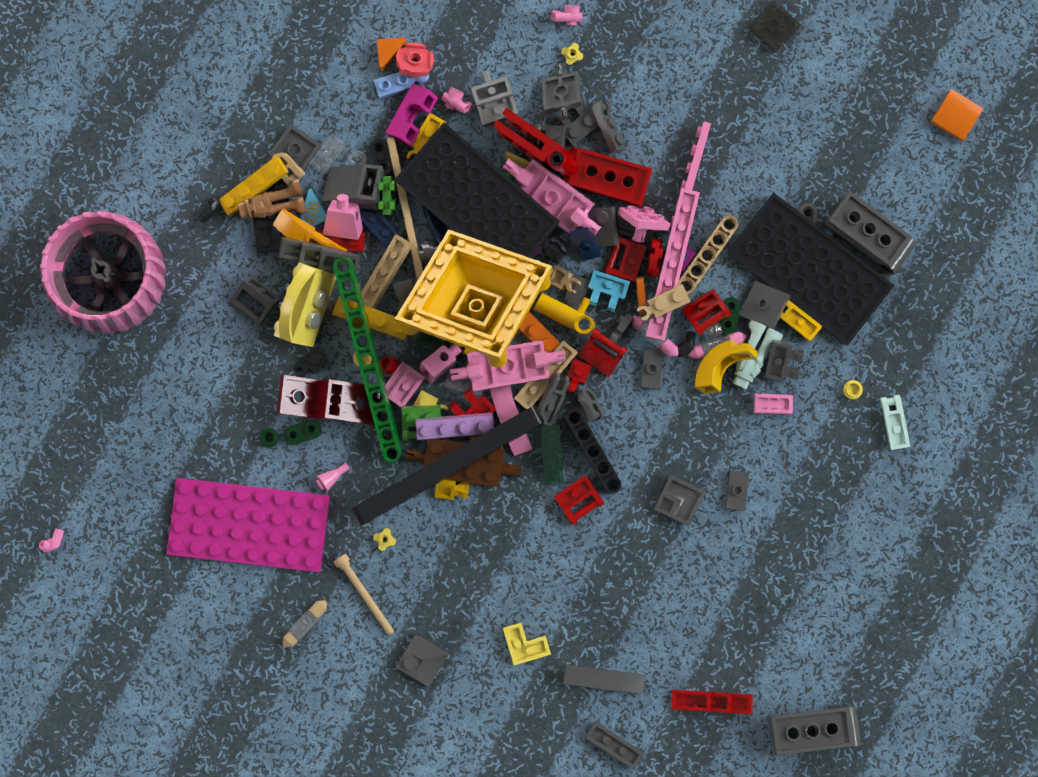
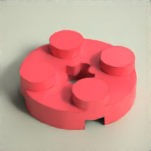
M408 43L404 48H400L397 51L396 65L401 75L411 77L429 75L433 68L434 55L432 51L429 52L426 49L425 45ZM413 58H417L418 62L412 61Z

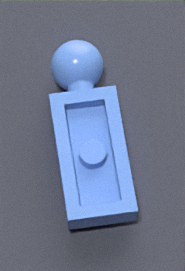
M398 72L375 79L374 83L379 99H383L408 91L416 81L418 83L427 82L429 75L411 77L401 75Z

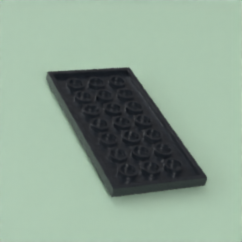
M443 122L394 180L452 231L528 258L534 254L560 223L555 216L445 122Z
M774 192L726 252L768 286L789 294L790 302L818 322L825 330L846 346L849 345L895 286Z

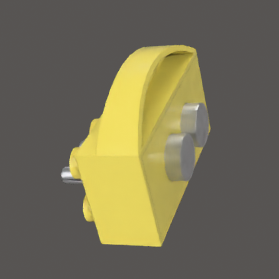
M298 262V265L293 269L294 277L291 284H286L285 286L287 287H284L286 290L284 301L278 305L280 308V318L274 325V336L291 343L313 347L336 281V276L329 271Z

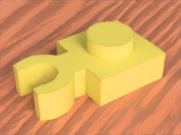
M421 390L413 406L437 405L439 399ZM440 405L441 409L449 410L446 405Z

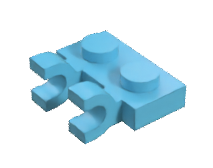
M594 270L588 289L593 291L589 305L596 307L601 293L611 297L607 311L614 312L618 299L624 301L630 281Z

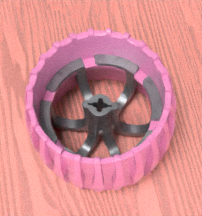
M108 211L84 212L82 215L69 218L63 225H59L53 235L47 239L48 243L45 250L43 249L42 264H40V272L43 277L41 279L42 286L47 292V298L52 306L56 307L57 312L64 319H69L71 324L79 328L85 327V330L94 333L100 331L104 334H113L115 331L124 332L129 330L130 327L140 325L145 318L153 314L156 305L160 303L162 291L165 290L166 285L164 279L166 267L163 262V256L150 233L145 231L137 222L130 220L124 215ZM112 233L122 238V245L116 258L112 262H106L88 239L98 234ZM133 244L140 254L143 271H120L119 269L123 265ZM79 245H82L92 258V275L69 276L64 273L70 256ZM143 280L137 293L131 300L118 283V281ZM97 284L98 292L93 304L89 309L78 305L71 298L65 285ZM111 288L123 306L115 311L99 312L106 299L108 290Z

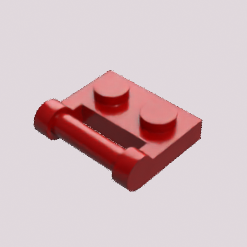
M618 237L619 244L612 247L607 265L603 268L602 273L635 283L647 246ZM626 246L619 270L613 269L620 247Z
M714 289L681 309L699 336L713 324L724 317L728 318L732 315ZM719 308L721 309L720 312L716 313L706 321L702 322L701 324L698 323L699 321H701L708 315L712 314Z
M595 328L578 356L610 377L628 349L625 347L621 348ZM595 339L617 353V356L615 357L594 342Z
M586 475L554 496L572 525L578 523L577 520L598 506L602 507L605 505ZM590 495L593 496L595 500L572 514L570 511L572 507Z

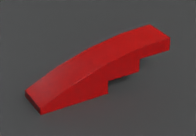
M672 689L671 709L753 714L754 695Z

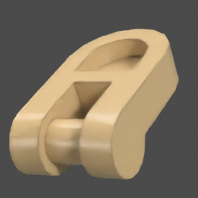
M277 153L272 157V159L275 156L280 157L286 169L290 168L293 171L291 175L287 173L282 177L288 186L291 185L293 179L302 178L305 175V172L287 153Z

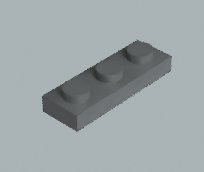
M596 721L585 736L586 739L632 769L636 768L645 754Z

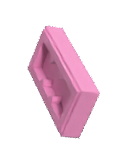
M754 394L753 413L792 415L793 395Z

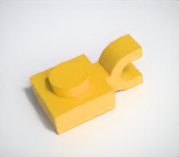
M444 479L436 484L435 498L454 500V496H459L467 499L469 483L463 482L456 485V481Z

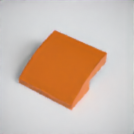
M951 89L930 123L963 142L984 108Z

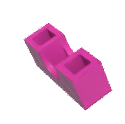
M412 84L385 133L390 137H394L395 141L412 147L420 132L413 125L414 118L422 112L430 114L438 97L429 89Z

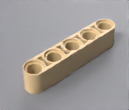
M726 216L721 220L679 280L678 286L682 283L690 285V290L686 292L688 296L692 294L736 231L738 221L735 217ZM731 222L733 229L727 230L724 227V223ZM720 237L723 244H714L713 238ZM708 252L711 254L712 259L706 261L703 259L702 254ZM694 267L699 268L701 275L694 276L691 269Z

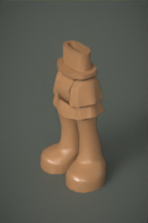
M299 178L293 179L290 187L286 189L257 194L250 198V201L246 199V202L238 203L241 218L249 216L250 219L253 217L265 218L266 216L280 213L282 208L287 211L307 213ZM298 197L292 201L272 205L273 201Z

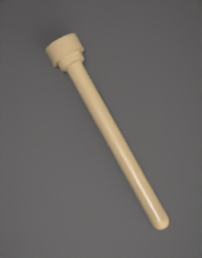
M345 553L333 563L337 568L346 573L388 635H392L394 632L393 628L349 566L350 559Z

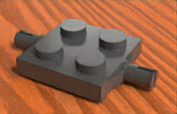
M557 64L555 66L556 75L541 79L543 106L546 114L559 112L560 120L564 121V118L565 120L568 119V109L582 106L580 75L578 71L564 73L563 65L559 64L558 66Z

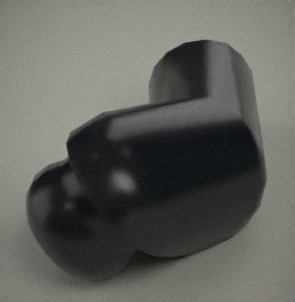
M216 196L208 199L210 206L198 215L201 222L205 223L221 206L220 200Z
M688 331L686 340L677 346L678 357L685 356L693 350L696 339L695 332Z

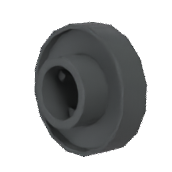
M427 241L420 243L422 249L419 250V255L423 265L429 263L438 248L437 246L433 247L432 244L428 245Z

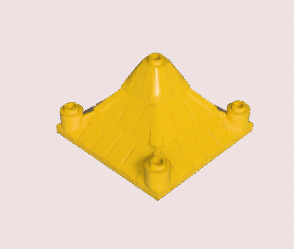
M448 230L395 317V322L401 325L402 331L406 335H415L421 331L472 351H477L487 356L491 366L496 368L502 367L508 360L506 350L539 292L545 291L550 287L552 266Z

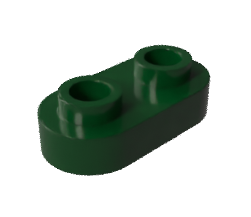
M734 297L726 298L723 301L727 308L730 303L735 306L733 310L729 309L732 314L728 318L724 317L718 321V331L723 335L732 334L737 328L741 305ZM729 322L731 327L725 328L724 323Z
M316 420L304 421L289 426L284 432V438L287 443L298 445L318 438L322 433V427ZM315 426V431L310 433L308 431L309 427ZM291 432L297 433L296 438L290 437Z

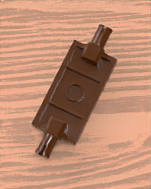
M435 438L428 439L425 451L408 448L407 454L414 456L406 455V461L422 462L425 467L466 443ZM499 448L446 478V480L499 487L500 477H503V475L520 478L521 472L513 470L521 471L522 465L506 464L503 461L505 449Z

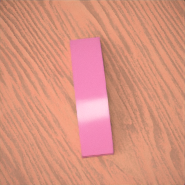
M510 385L490 389L501 424L519 414ZM527 433L509 443L514 456L532 450Z

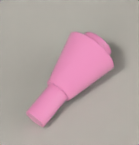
M344 463L336 470L333 469L317 475L318 480L315 482L321 490L325 489L328 492L340 478V475L350 468Z

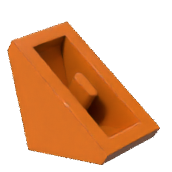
M404 37L377 39L379 67L382 72L395 60L397 51L400 48H404L407 44V40Z

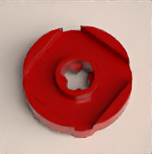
M652 238L648 259L649 267H647L646 275L648 277L659 276L660 260L663 253V241L660 239Z

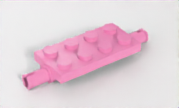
M510 158L506 161L502 168L516 177L515 183L560 221L558 225L570 234V231H574L580 226L583 228L588 227L593 236L597 234L601 226L588 218L589 215H587L594 206L592 201L537 160L532 159L529 165L523 169Z
M543 340L511 345L506 350L507 363L498 368L489 364L486 355L479 352L467 353L469 363L467 367L450 369L451 375L458 374L451 376V379L454 381L469 378L472 381L473 391L549 379L547 366L553 363L566 362V357L563 356L565 352L561 350L547 353L544 350Z

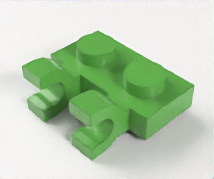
M383 176V182H378V190H383V201H378V209H383V215H391L393 211H396V199H393V192H396V182L393 180V176Z

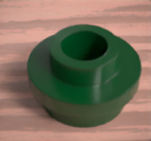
M272 428L264 429L260 434V442L265 447H274L279 441V434ZM271 434L273 440L267 441L266 436Z

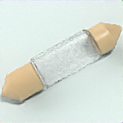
M325 600L316 601L288 630V633L283 637L284 648L294 646L317 623L327 610V602Z

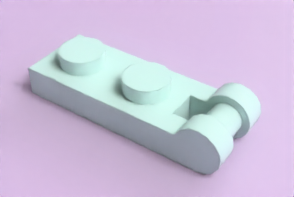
M893 395V398H880L890 451L910 447L900 395ZM895 405L896 410L890 411L889 406Z

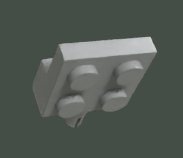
M489 71L482 72L484 84L471 87V93L482 126L495 123L497 120L507 119L502 114L505 108L519 115L507 76L492 81Z

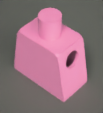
M340 194L337 196V200L331 201L327 210L323 235L359 240L363 231L359 205L357 203H350L347 195Z
M452 344L449 348L445 345L441 346L421 362L418 371L431 385L455 364V357L461 353V349L456 344Z

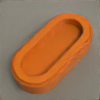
M637 277L638 306L647 307L644 277ZM644 310L639 312L641 315L646 314Z

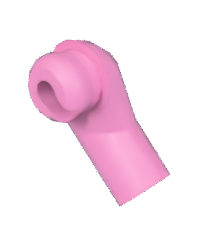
M55 528L52 538L46 541L42 540L39 543V549L43 552H51L57 549L61 544L64 530Z

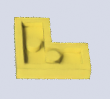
M522 623L503 628L513 665L551 655L546 636L527 641Z

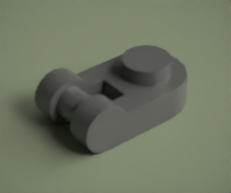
M588 387L578 392V402L585 411V420L591 422L603 419L604 411L595 393Z

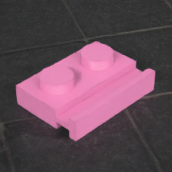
M402 361L386 383L389 399L401 408L406 406L425 377Z

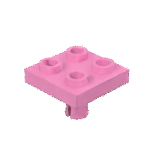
M630 205L627 208L619 207L618 215L636 227L632 237L634 241L644 242L647 229L669 231L671 223L666 221L664 216L655 213L653 208L643 207V209Z

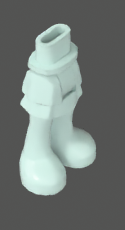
M750 320L748 327L751 330V336L748 344L755 349L766 326ZM771 328L767 329L758 350L757 359L737 362V372L734 373L736 376L733 384L747 389L749 383H752L753 379L761 371L760 368L764 365V359L772 346L773 340L781 341L783 338L781 333Z

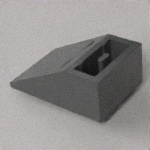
M357 164L330 167L322 203L331 204V201L337 200L338 195L345 194L349 197V202L357 203L359 208L378 210V201H380L382 190H378V182H383V176H385L383 166Z

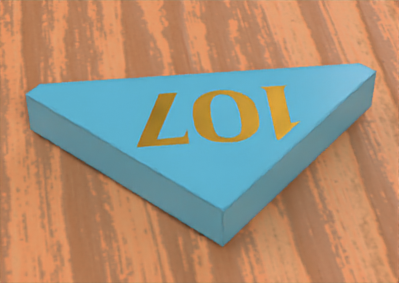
M309 189L305 201L307 213H302L301 220L313 227H317L325 222L326 213L312 189Z

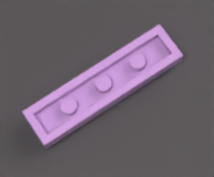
M492 413L415 419L417 440L479 435L494 428Z

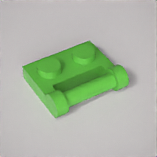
M440 405L402 406L403 441L417 439L416 431H409V427H416L415 419L441 417Z

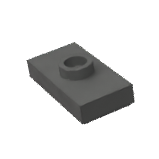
M644 349L641 388L660 390L663 362L662 351Z
M729 471L725 509L745 511L749 472Z

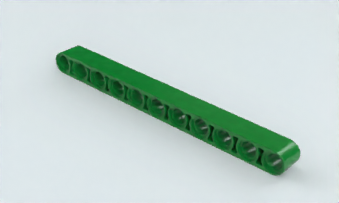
M341 257L333 264L338 288L382 454L387 462H395L402 455V446L353 261L349 257ZM340 261H345L348 264L346 271L340 269ZM347 279L353 283L351 290L346 289L344 286V281ZM351 298L357 300V308L350 307L349 300ZM355 317L362 319V327H357L354 324ZM360 336L367 338L368 343L366 346L359 343ZM365 355H370L372 357V364H366L364 362ZM369 374H375L378 381L372 383L369 380ZM375 392L382 394V401L374 399L373 395ZM379 411L387 413L386 420L379 418ZM386 429L390 430L392 438H386L383 435V431ZM389 448H394L397 451L396 457L389 455Z

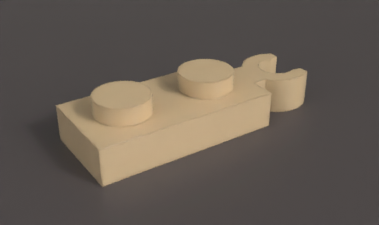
M682 284L648 300V307L640 306L636 311L644 310L646 316L642 317L641 321H646L651 314L656 319L691 301Z

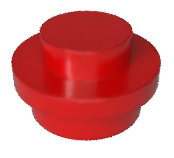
M392 356L384 357L380 361L382 372L386 375L393 374L398 367L397 359Z

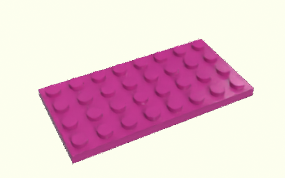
M177 478L167 555L321 573L330 496Z

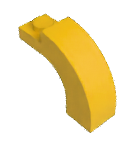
M728 340L715 346L706 354L698 367L695 388L703 394L721 392L722 377L726 369L738 361L757 359L758 351L750 344L742 343L738 345L733 340Z

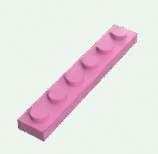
M703 122L702 127L698 126L695 137L699 139L697 145L693 144L690 155L693 156L692 163L688 162L685 173H688L687 181L683 180L681 188L693 189L711 123ZM674 216L672 217L670 227H672Z

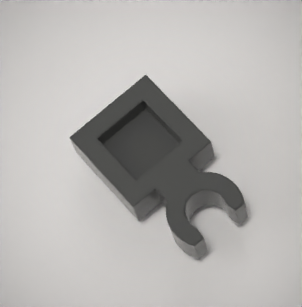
M628 313L625 317L621 315L615 323L618 327L609 339L616 344L634 317Z

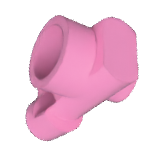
M565 5V11L552 10L551 20L554 22L566 21V25H577V22H582L580 6Z
M450 87L449 92H445L441 98L442 101L446 102L445 107L451 110L456 108V110L463 114H469L474 106L472 103L462 99L464 95L462 91Z

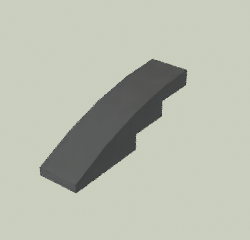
M282 237L278 254L279 258L298 260L299 263L318 266L319 269L334 271L333 264L338 258L349 257L353 261L356 274L360 260L359 255L285 237ZM340 261L339 267L341 270L346 271L348 264L345 261Z
M565 664L562 684L642 694L645 675Z

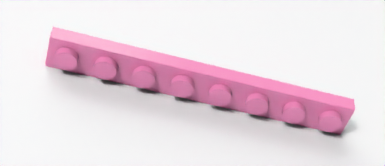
M684 188L680 190L655 297L678 286L700 192ZM671 312L656 319L651 314L645 337L665 341Z

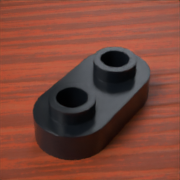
M375 139L369 146L373 165H386L387 169L384 170L385 176H388L393 170L388 144L383 139ZM380 146L383 148V150L381 152H377L376 148Z

